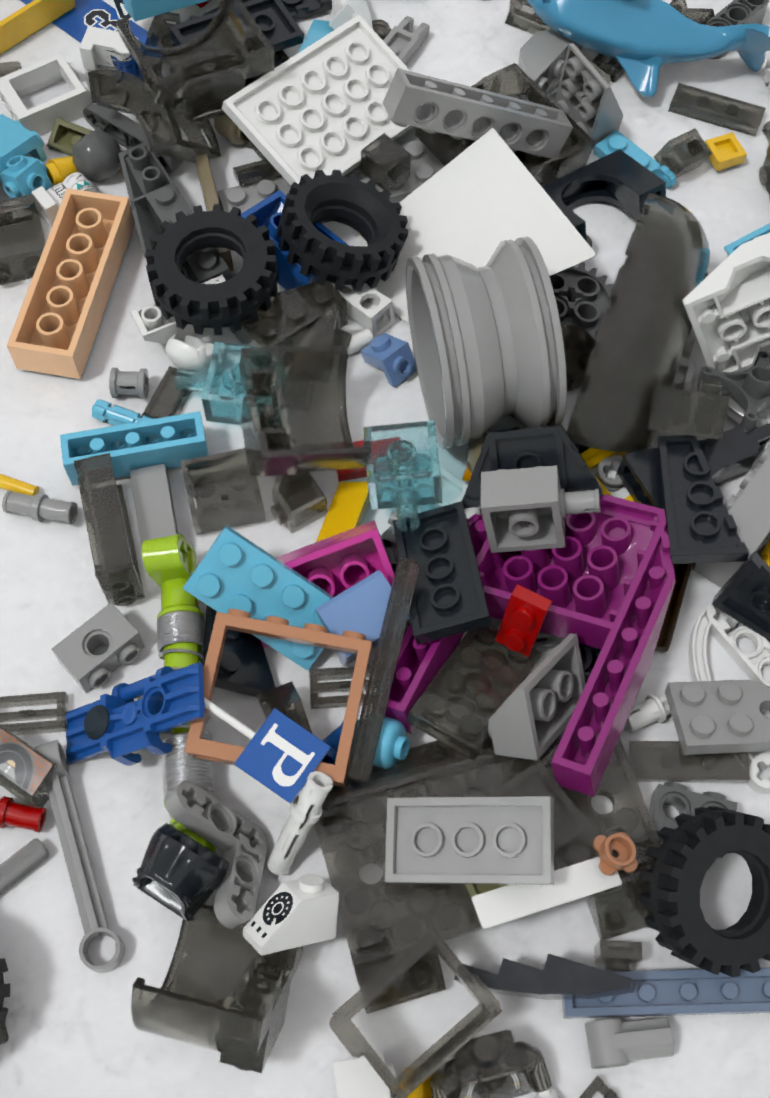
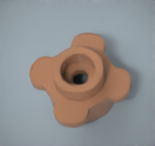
M619 832L609 837L598 835L594 838L593 848L598 851L600 858L598 867L604 875L611 876L615 871L621 870L632 873L636 870L638 865L635 858L636 847L629 835ZM613 850L618 853V857L612 855Z

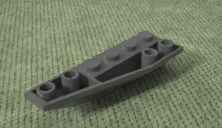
M147 141L118 153L144 257L146 249L152 250L151 236L153 234L162 235L160 225L165 220L170 224L177 221L175 214L183 211L186 216L194 214ZM214 247L194 252L185 259L181 266L182 274L188 280L199 284L223 275L226 281L231 279L229 267Z

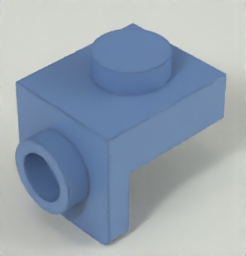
M384 333L373 338L370 344L360 351L364 362L384 371L391 386L396 387L417 371L416 362L408 342Z

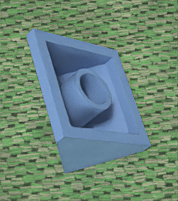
M380 570L315 609L322 625L327 628V633L342 635L343 631H354L364 634L366 636L365 640L372 641V649L404 630L411 620L409 613ZM335 650L343 666L356 660L357 654Z

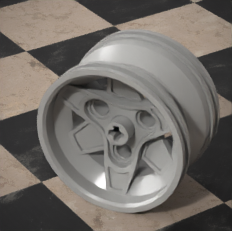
M529 237L517 238L515 241L512 239L501 241L486 266L478 268L448 254L436 256L434 253L426 254L423 256L422 261L418 256L409 257L406 263L405 276L412 346L428 419L441 449L451 448L453 442L457 446L467 445L470 440L480 439L502 416L507 415L514 417L526 428L562 424L567 398L566 361L562 329L551 280L543 257L534 241Z

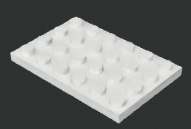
M359 14L223 101L222 110L290 186L294 182L299 184L301 176L305 174L313 179L315 171L323 170L325 175H331L333 170H340L341 175L345 176L385 148L387 144L389 145L414 127L409 125L401 127L394 124L383 105L384 98L397 68L410 70Z

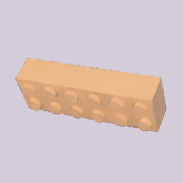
M70 188L66 189L7 344L17 369L75 379L82 378L135 225L128 197Z

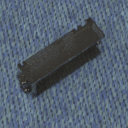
M106 453L74 461V466L79 477L77 479L80 486L79 490L95 576L108 604L111 602L117 606L133 604L137 599L145 598L123 487L121 484L117 485L111 455Z

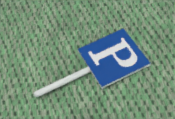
M204 697L206 709L251 739L234 765L280 798L292 804L306 784L308 775L315 771L331 746L275 708L256 733Z

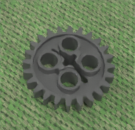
M583 262L578 268L572 266L549 276L557 303L565 352H568L570 345H574L578 352H581L584 344L590 349H594L596 342L604 344L607 336L612 337L621 318L622 305L618 304L621 296L620 294H613L616 287L615 284L605 285L608 276H595L597 268H593L589 272L586 271L585 263Z

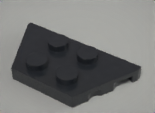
M559 424L489 431L462 502L465 508L481 507V472L499 469L532 468L536 466L557 465L560 486L565 492L599 489L600 496L603 495L602 487L563 425Z

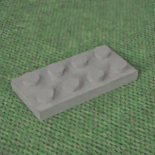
M551 796L387 798L385 883L554 885L553 798Z

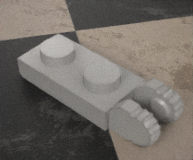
M409 16L404 17V20L398 26H394L383 40L404 64L407 63L419 46L424 43L430 29L428 24L421 23L413 33H410L414 25V19Z

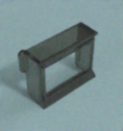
M432 927L332 1013L329 1025L353 1057H361L363 1055L395 1098H406L498 1016L502 1010L500 1009L499 1001L476 974H470L436 932V929ZM434 948L478 1005L395 1078L351 1019Z

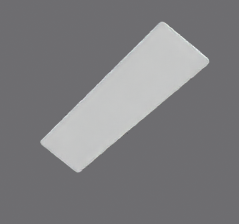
M596 857L554 870V885H506L472 896V902L482 928L487 929L622 885V880L618 871H615L611 876L604 875L598 867L600 858Z

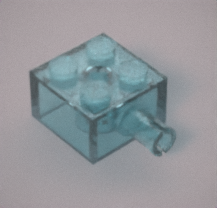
M215 342L207 372L178 368L177 374L179 375L175 377V389L203 392L201 400L206 421L267 429L274 428L285 375L283 351L281 349Z
M435 420L363 427L371 510L396 507L397 528L401 531H407L406 519H410L411 531L416 530L420 526L418 505L442 503L441 472Z

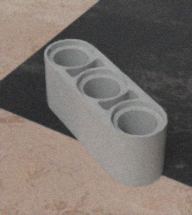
M166 464L130 470L141 546L144 540L178 534Z

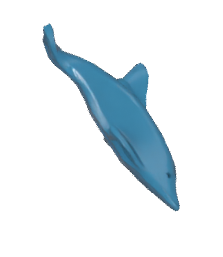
M526 0L532 6L536 15L555 33L583 48L609 58L617 59L635 90L645 97H653L656 94L660 68L664 64L701 61L730 51H737L743 62L752 71L758 72L765 62L766 51L770 50V27L767 25L756 23L719 27L703 25L685 17L670 4L662 0Z

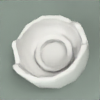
M174 334L167 341L165 349L170 361L186 373H206L215 363L220 351V347L190 335L186 336L183 341L177 339L178 335Z

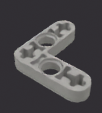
M190 781L180 783L167 793L165 797L166 810L174 820L224 851L223 858L229 862V866L216 890L214 912L223 926L229 929H236L253 918L256 912L267 852L266 835L257 824ZM211 814L218 818L222 825V830L215 826ZM236 866L240 867L243 870V872L246 875L247 882H244L239 877L236 871Z

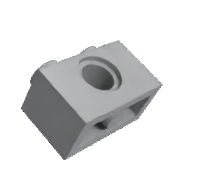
M111 602L51 650L59 663L87 693L92 688H99L104 685L111 677V673L122 664H129L134 661L145 645L139 632ZM103 645L109 646L105 653L93 655L98 647Z

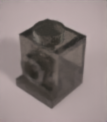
M695 128L669 140L654 156V159L661 166H667L670 171L675 173L674 175L677 178L698 168L712 153Z

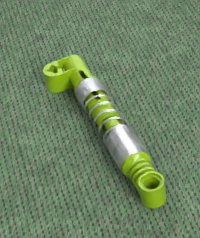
M181 533L144 540L142 543L144 567L148 575L161 588V611L157 615L158 657L164 660V667L169 666L174 671L197 662L202 663L201 658L204 660V656L201 654L204 652L205 641L204 614L199 609L198 599L183 589L185 583L196 569V552ZM208 713V718H207L206 724L208 723V721H209V719H210L209 713ZM191 722L164 732L172 734L163 739L164 743H170L172 746L170 753L162 755L163 800L165 808L167 793L184 781H190L211 795L214 794L212 761L189 757L184 752ZM205 729L204 732L207 735L204 734L203 739L211 740L210 732ZM173 818L170 820L171 825L216 853L215 845Z

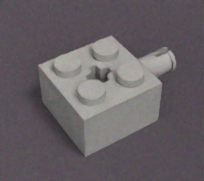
M557 465L481 472V512L491 553L566 547L565 519L567 515L601 513L599 489L565 492L560 486Z

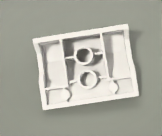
M770 232L741 244L682 300L707 366L723 372H742L754 366L760 348L770 345Z

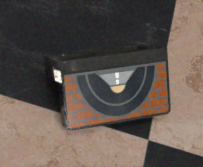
M0 725V785L26 804L44 807L49 796L43 787L57 768V764Z

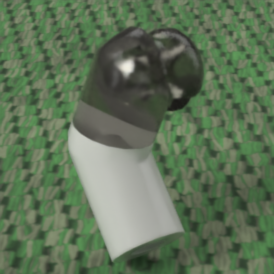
M334 327L328 328L324 333V341L327 346L345 355H351L365 348L374 338L368 328L354 335Z

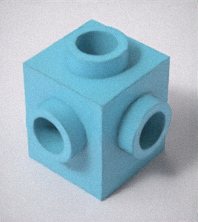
M25 155L14 156L7 161V168L0 172V182L7 195L13 200H19L28 204L35 203L32 191L41 186L45 190L53 186L47 175V167L37 158Z

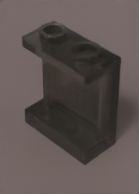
M33 194L0 201V285L3 286L12 282L33 278L46 244L40 213Z

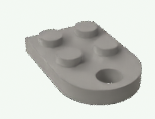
M752 680L668 682L665 694L683 755L762 752L770 750V719L760 712V710L770 711L769 686Z

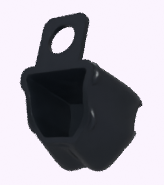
M165 823L153 833L141 867L137 869V877L132 879L133 886L189 922L194 920V915L220 885L227 872L229 862L173 825Z

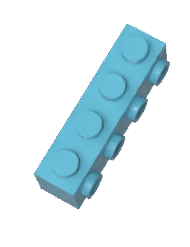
M200 411L60 435L63 466L72 486L130 476V470L164 463L167 469L210 462L206 433Z

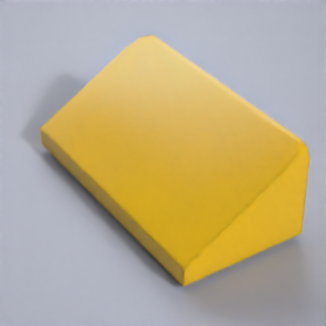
M366 481L339 482L316 542L361 526L373 494L372 483Z

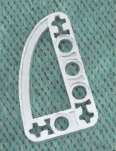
M710 602L699 615L690 635L688 654L692 682L712 681L706 651L708 632H710L750 680L770 687V681L763 678L761 674V667L770 665V643L766 638L731 616L726 621L723 619L715 620L714 616L716 613L720 615L724 612L711 605L712 602ZM736 625L739 626L731 636L727 635L730 628L733 630ZM739 637L751 639L755 644V651L752 653L742 652L736 645V639ZM770 750L762 752L756 758H753L750 752L724 753L753 791L760 794L770 793V777L769 780L766 778L762 781L757 777L760 769L763 771L770 767Z

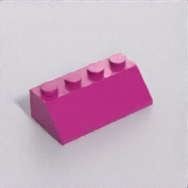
M375 520L276 557L333 597L378 570L383 573L398 598L403 597ZM261 641L264 648L270 647L269 645Z

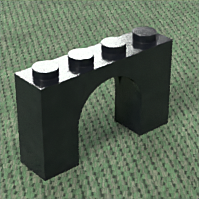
M620 149L541 186L585 240L586 222L571 210L580 204L593 201L613 203L639 222L666 209V182Z

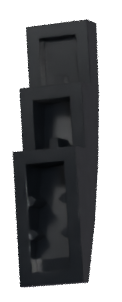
M548 954L544 970L503 958L498 975L458 963L454 980L465 986L502 995L544 1000L593 999L633 993L635 987L632 978L552 954Z

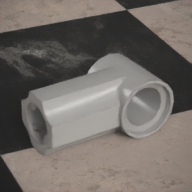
M667 1018L642 1019L630 1022H622V1019H605L585 1023L592 1069L628 1065L629 1061L674 1056L673 1033Z

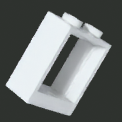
M61 52L0 77V98L14 121H19L30 131H36L39 136L52 131L57 117L69 122L84 117L83 110L90 104L89 100L93 97L87 83L79 81V74L72 62L67 63ZM64 79L72 90L28 110L20 99Z

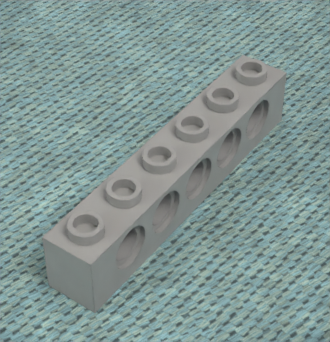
M397 68L383 101L390 120L398 126L406 127L409 125L421 128L425 132L432 134L439 132L448 134L457 140L465 138L477 141L491 128H494L513 152H526L536 158L547 157L556 159L573 129L572 124L561 109Z

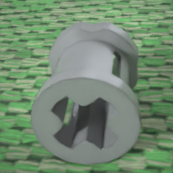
M111 368L109 390L112 398H118L119 395H139L141 399H146L149 392L148 370L141 368L139 372Z

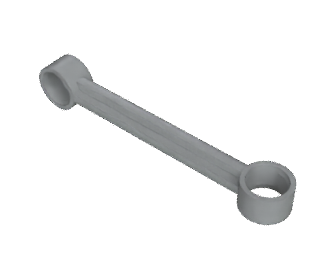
M57 739L34 747V752L52 764L43 781L46 784L85 934L79 945V955L81 961L88 968L95 972L106 973L114 970L121 963L124 956V944L121 938L110 930L68 778L69 768L62 746ZM109 936L116 942L115 954L109 962L97 966L91 962L88 956V948L95 938Z

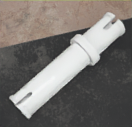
M319 771L311 772L300 796H297L290 805L289 810L291 814L271 854L266 860V867L273 874L284 876L289 873L291 865L303 845L312 824H316L320 820L323 812L322 805L333 787L332 779L325 773Z

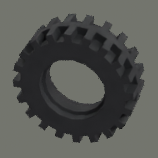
M323 170L315 171L313 179L307 174L301 176L299 184L294 182L289 193H287L277 228V237L281 238L279 242L280 250L289 251L286 260L290 265L298 263L301 266L300 274L305 277L310 273L318 277L316 283L324 286L325 281L335 283V290L343 291L345 285H352L354 291H361L364 283H367L371 289L377 287L380 279L385 282L389 278L391 271H394L408 236L409 230L405 229L408 222L407 216L399 215L402 206L399 202L391 203L389 201L391 193L387 190L380 192L375 189L376 182L369 180L367 183L358 180L359 174L351 173L350 177H345L341 175L340 170H333L331 175H325ZM321 221H336L348 225L362 235L367 241L368 246H349L333 241L319 232L313 224Z
M214 204L213 211H203L201 205L194 206L195 213L188 216L183 211L175 214L177 220L175 223L170 224L165 220L160 225L162 235L153 234L151 236L152 250L146 249L145 253L147 261L146 270L156 306H161L163 316L167 320L174 316L177 327L183 330L187 324L193 325L194 333L200 335L203 334L204 328H213L214 335H222L223 327L232 326L234 332L242 330V321L248 319L252 324L258 321V310L262 309L267 312L271 307L270 296L276 297L278 292L277 281H279L275 243L273 239L270 240L267 227L263 225L258 228L257 217L252 214L247 218L241 217L240 208L233 207L230 213L223 212L221 204ZM209 247L227 248L236 251L243 259V267L240 272L231 279L218 284H199L188 280L182 274L181 266L191 254Z
M705 807L694 808L695 816L681 813L675 817L678 825L676 829L663 827L658 832L664 840L659 848L649 846L646 852L647 856L653 858L650 870L641 869L639 878L648 882V892L639 894L640 904L650 907L652 912L644 918L647 927L659 931L655 940L660 946L672 950L671 955L710 973L719 975V972L730 977H740V968L751 973L760 971L758 960L763 958L770 961V825L764 824L763 818L715 807V810ZM726 853H736L741 855L748 864L752 875V896L746 912L737 923L727 929L716 930L705 921L700 907V888L706 871L717 858Z

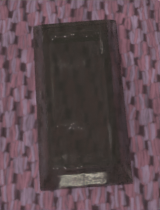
M169 366L143 411L141 418L143 415L154 419L180 415L199 380V376Z

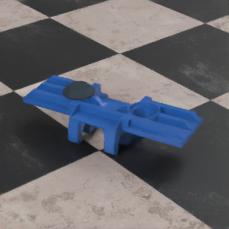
M197 662L176 671L169 666L162 667L156 671V674L131 684L120 683L114 686L112 695H100V700L68 711L66 714L67 763L73 764L108 751L112 759L124 765L132 766L140 763L142 760L140 754L132 752L146 749L155 755L170 753L172 751L171 744L164 743L160 739L159 733H164L172 728L204 718L203 664ZM142 696L141 699L134 701V698Z

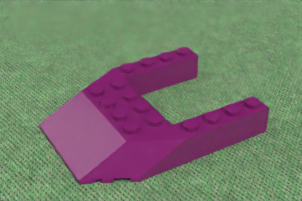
M603 494L600 496L601 513L567 515L565 519L566 547L491 553L482 514L478 516L475 513L468 519L490 617L503 619L510 596L518 584L552 601L540 632L564 639L570 633L577 634L579 643L601 649L551 761L557 785L594 797L651 665L676 582L672 559H670V541L667 533L665 510ZM410 623L370 698L374 712L401 721L406 728V732L413 734L465 632L417 645L413 635L412 624Z

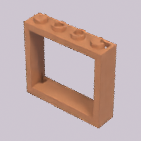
M228 609L227 614L216 612L203 668L204 697L209 701L212 700L228 630L357 654L335 765L320 762L315 771L328 775L333 781L332 785L345 787L372 652V641L365 640L366 636L364 634L354 631H343L342 635L327 633L326 627L317 624L306 623L304 628L289 626L288 620L275 616H267L266 621L250 618V613L238 609ZM205 708L204 718L192 721L190 724L184 752L189 757L234 765L246 747L203 739L209 710Z

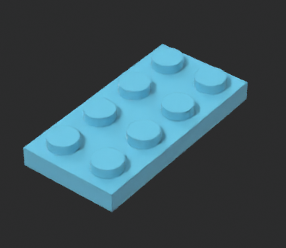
M225 525L183 587L185 591L217 612L227 614L228 609H238L250 613V618L266 621L267 616H275L288 620L289 626L304 628L306 623L323 626L315 609L334 598L227 525ZM252 634L307 671L324 649L322 647Z

